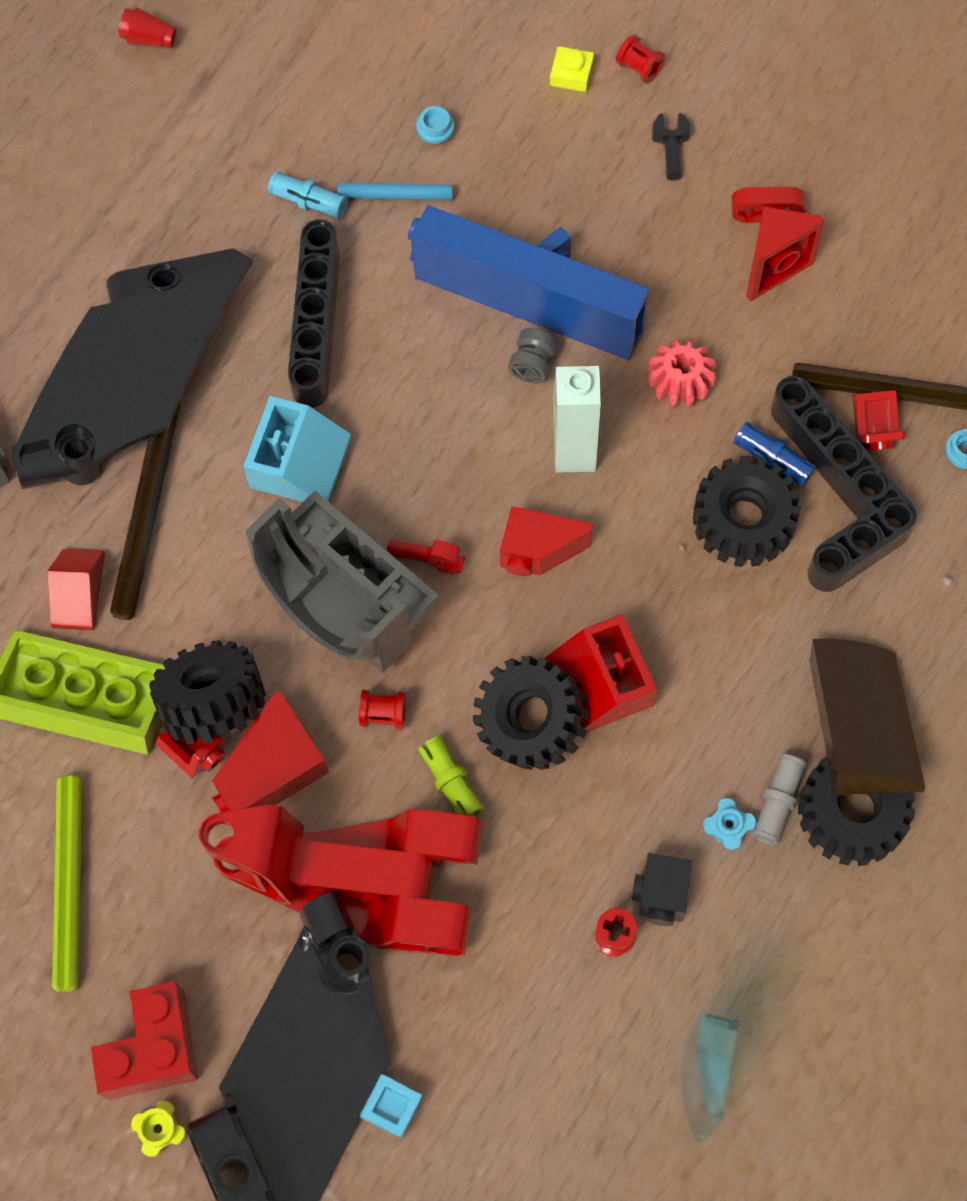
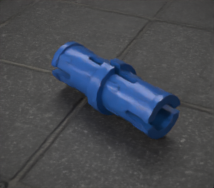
M748 421L742 426L733 441V444L751 453L756 458L767 459L766 468L771 469L777 464L782 468L781 474L786 477L789 475L801 488L816 467L815 464L810 463L785 447L787 444L781 439L776 441L751 425Z

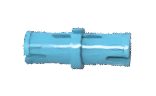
M275 171L269 181L268 193L270 195H276L295 202L302 210L308 211L311 208L333 216L338 220L345 213L348 197L318 187L316 181L307 179L304 182L282 174L280 171Z

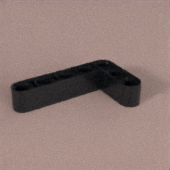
M788 376L783 378L776 387L771 406V415L809 462L816 465L815 469L858 518L815 549L807 571L808 580L813 587L823 592H832L907 541L916 522L917 512L911 501L814 388L801 377ZM791 398L799 402V404L791 405L786 403L784 399ZM809 428L821 429L825 434H814ZM834 458H844L848 460L850 464H839L834 460ZM860 488H870L876 495H865L861 492ZM886 519H897L903 526H891ZM853 541H865L871 548H858ZM819 563H833L838 571H826Z

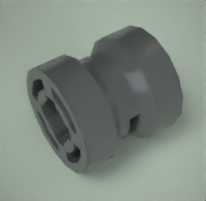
M536 328L523 329L517 340L518 351L512 354L508 364L509 372L522 381L536 384L545 381L549 371L547 362L554 357L558 342L552 335Z

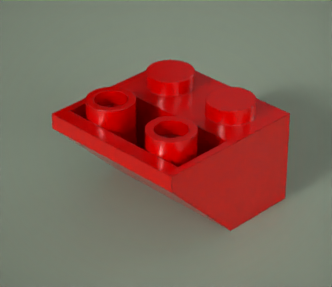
M623 614L582 629L543 658L568 671L569 675L576 678L581 684L578 689L586 693L588 702L583 703L582 707L590 711L589 720L581 721V727L587 729V732L653 707L655 704L657 688Z

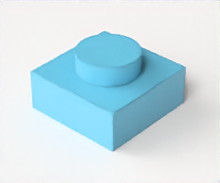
M381 1074L360 1117L402 1140L423 1099V1095Z

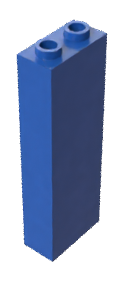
M430 205L426 206L421 218L416 217L411 223L408 240L411 241L412 246L410 261L414 265L415 279L630 361L645 330L649 288Z

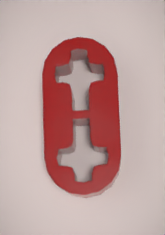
M746 187L735 191L731 196L732 217L736 221L743 223H760L763 206L806 213L804 192L796 187Z

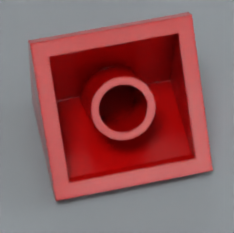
M763 206L746 294L750 302L814 264L825 223L821 216Z

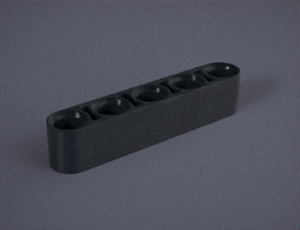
M322 219L310 221L303 227L301 232L288 377L296 403L308 405L311 408L321 405L328 395L340 259L336 230L330 222ZM325 243V245L323 246H315L317 244ZM315 277H324V278H322V279H320V280H316V281L311 280V279H313V278H315ZM312 311H321L317 315H308ZM310 345L318 346L314 350H305ZM306 380L316 381L314 384L309 386L301 385V383H303Z

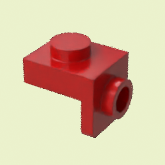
M896 390L852 395L855 434L860 443H869V450H883L894 448V440L905 439V431H899Z
M163 731L157 737L155 744L187 775L194 778L203 769L210 772L223 760L226 755L223 749L228 738L222 740L221 735L213 736V742L204 744L202 738H198L195 744L186 743L184 737L177 741L173 739L171 733L168 735Z

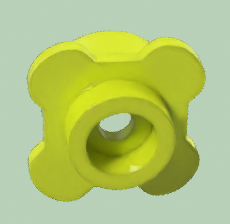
M161 1101L156 1105V1108L149 1109L143 1114L138 1113L132 1119V1130L137 1132L140 1140L143 1142L142 1152L146 1156L156 1157L160 1154L162 1148L170 1144L178 1145L185 1138V1129L177 1124L173 1115L175 1108L168 1101ZM160 1124L162 1126V1131L160 1133H155L154 1127Z

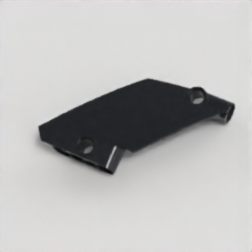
M231 248L122 270L112 274L106 281L110 303L90 307L50 374L16 446H12L21 488L27 489L59 482V478L65 476L69 482L75 485L90 484L101 473L100 461L129 446L168 430L190 377L220 318L252 266L253 259Z
M337 892L321 895L308 902L301 909L300 918L304 927L219 1085L220 1093L226 1105L185 1124L190 1142L216 1201H319L361 1118L362 1110L390 1061L368 971L371 957L370 949L366 942L358 937ZM341 954H351L357 958L360 966L353 970L344 969L338 964L337 957ZM230 1166H238L245 1171L247 1181L241 1187H229L221 1179L222 1171Z

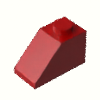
M511 506L500 547V567L506 568L508 572L518 576H529L530 574L541 576L590 548L593 523Z

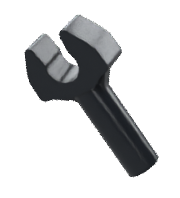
M660 113L653 123L652 141L665 146L666 176L668 180L676 181L682 177L680 143L690 140L691 126L683 113H679L677 129L668 130L664 126V116Z

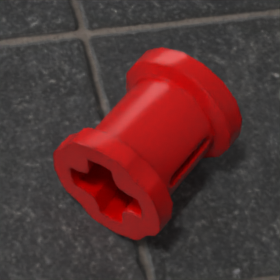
M633 34L620 46L615 62L621 67L628 66L641 75L640 78L643 82L650 83L661 71L666 55L661 51L654 52L641 43L639 36Z
M362 689L359 707V726L367 727L369 724L394 725L396 730H403L406 712V692L399 691L397 695L371 694L369 690Z
M619 908L609 909L601 914L597 921L595 941L599 945L600 951L610 957H619L623 953L629 952L634 944L637 932L635 919L629 912ZM614 924L622 926L623 935L619 936L617 942L609 939L610 932L608 930H612Z

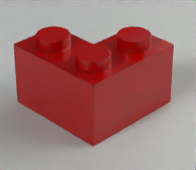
M173 981L130 991L136 1037L91 1047L97 1094L107 1100H112L198 1080L184 990Z

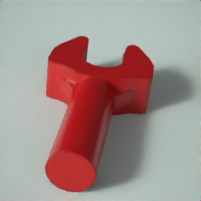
M391 539L387 546V551L394 557L431 563L439 572L447 574L461 573L466 557L458 555L460 547L440 540H434L431 547Z

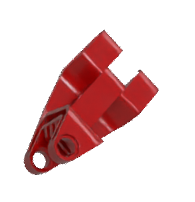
M265 805L214 813L201 823L199 840L205 851L213 857V862L219 873L226 879L298 913L301 912L303 906L313 899L330 892H337L358 937L367 944L381 950L460 956L466 953L471 908L459 903L429 900L428 896L433 866H441V862L474 863V865H477L483 823L478 818L461 814L409 809L384 821L303 833L304 825L283 806ZM225 824L233 828L234 836L221 840L216 847L209 843V833L215 826ZM222 861L238 869H228L223 866Z

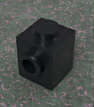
M648 853L644 875L635 874L632 900L640 902L638 915L647 916V922L660 926H673L674 921L682 922L686 912L693 860Z

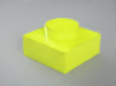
M558 46L550 74V86L586 92L594 63V53Z

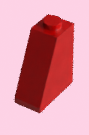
M280 691L272 695L212 780L219 793L212 797L220 812L277 805L329 773L324 758Z

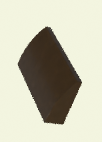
M813 639L810 667L834 795L924 792L926 786L895 653L879 646L858 641Z

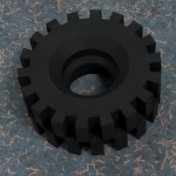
M740 456L739 464L734 465L732 458L723 461L721 470L715 465L709 470L708 478L703 477L696 494L693 525H697L695 534L698 541L705 539L704 549L709 554L714 549L719 551L717 560L725 563L729 556L735 558L734 566L743 567L745 559L751 560L752 567L760 566L763 557H766L768 562L777 557L779 550L784 552L788 547L800 515L801 506H798L800 495L798 490L791 491L794 481L789 475L784 479L780 477L782 468L777 464L770 470L765 467L767 459L758 457L757 464H750L749 456ZM740 501L753 503L760 508L762 518L755 525L739 524L730 516L729 510L731 506Z
M221 640L212 641L209 647H204L203 643L194 645L195 650L190 652L183 649L177 652L179 658L173 660L169 657L163 662L165 669H157L153 674L155 680L150 681L149 688L151 692L149 693L165 732L168 735L171 733L173 739L180 741L184 737L186 743L195 744L198 738H202L205 744L213 742V736L221 735L223 740L231 736L230 730L237 728L241 731L247 727L245 720L250 719L254 721L259 716L257 708L264 707L266 691L252 653L249 654L248 648L243 645L238 648L236 642L228 641L225 646H222Z
M521 656L522 662L511 658L504 661L507 669L503 670L496 666L489 672L495 679L491 683L483 680L479 686L480 689L486 692L483 699L475 697L473 706L481 709V715H473L474 725L482 728V731L478 732L477 735L481 742L489 745L486 749L492 755L500 757V760L532 770L533 767L540 770L549 769L550 762L559 765L566 761L563 756L564 752L567 751L572 754L576 752L579 748L573 742L576 736L585 738L587 729L581 727V721L589 720L590 711L582 707L583 703L588 702L586 693L578 689L581 684L576 678L569 675L568 671L540 657L537 660L531 656ZM530 698H540L547 706L546 719L536 730H525L519 722L520 709Z
M825 757L819 762L817 768L812 770L802 789L801 801L798 805V815L803 817L800 826L803 832L809 831L811 836L808 842L813 848L819 844L824 849L822 856L829 860L832 855L840 857L839 864L847 866L851 861H857L858 866H865L872 859H875L876 862L884 859L890 851L893 852L906 836L910 829L909 825L915 815V809L911 808L912 803L915 801L914 792L867 794L874 806L872 816L863 822L851 821L843 815L840 809L842 795H834L828 759Z

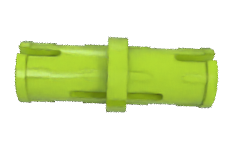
M436 736L424 742L427 748L421 745L418 748V752L422 755L436 779L434 785L438 792H444L456 814L478 817L476 811L478 814L484 812L485 807L480 803L466 779L468 773L464 766H458L444 743L442 736Z

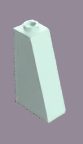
M599 366L556 367L553 391L555 473L596 472L601 408Z

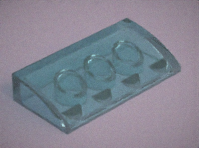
M702 1012L699 1013L685 1041L682 1062V1087L685 1110L695 1140L705 1142L722 1121L739 1021Z

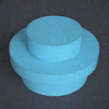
M438 106L428 107L417 120V133L422 140L428 143L438 144L445 142L454 132V120L444 108Z

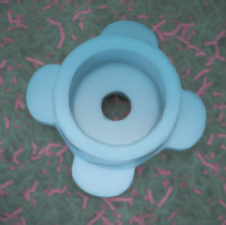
M724 798L718 802V810L714 815L704 820L703 830L707 835H712L716 841L723 844L727 850H736L740 847L744 834L755 828L756 820L752 814L743 813L739 810L734 800ZM732 821L733 827H726L725 822Z

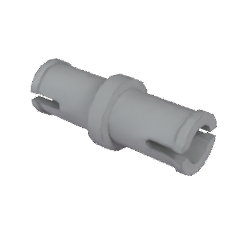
M782 754L779 757L780 761L771 786L764 789L762 800L765 802L755 830L751 835L763 843L777 846L780 842L779 838L789 811H793L796 807L797 800L794 796L804 768L806 769L807 766L804 760L789 754Z

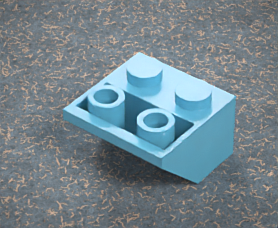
M269 396L243 465L249 488L304 502L316 491L329 502L352 439L351 434L308 405Z

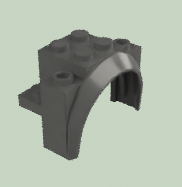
M316 491L293 512L279 498L246 530L256 571L270 594L287 615L311 638L329 651L346 659L368 660L383 673L412 644L411 630L440 602L439 594ZM311 547L314 548V549L318 552L319 557H318V556L316 555V553L311 549Z

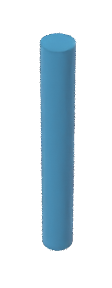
M338 183L337 194L354 199L452 200L453 185Z

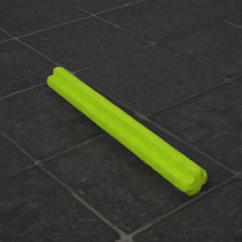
M73 775L59 777L56 784L52 987L56 992L61 993L77 991L79 988L82 781L78 776Z

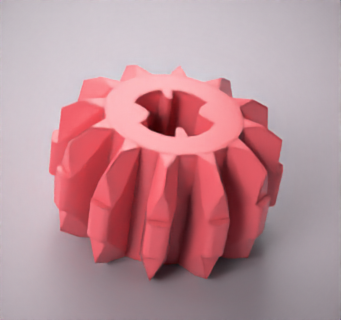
M676 338L671 341L670 348L660 345L656 351V357H652L649 361L648 370L650 374L648 383L650 387L657 388L656 396L658 400L667 396L670 397L672 408L678 403V400H683L689 408L693 405L694 397L704 401L708 395V389H712L715 384L716 376L713 372L715 371L716 363L714 358L707 357L708 350L706 346L694 349L692 338L686 342V346L680 345Z

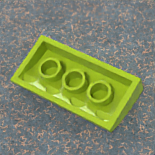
M14 629L0 658V719L148 755L161 722L149 693L151 692L149 685L150 681L155 680L153 676L157 669L164 670L165 667L162 664Z

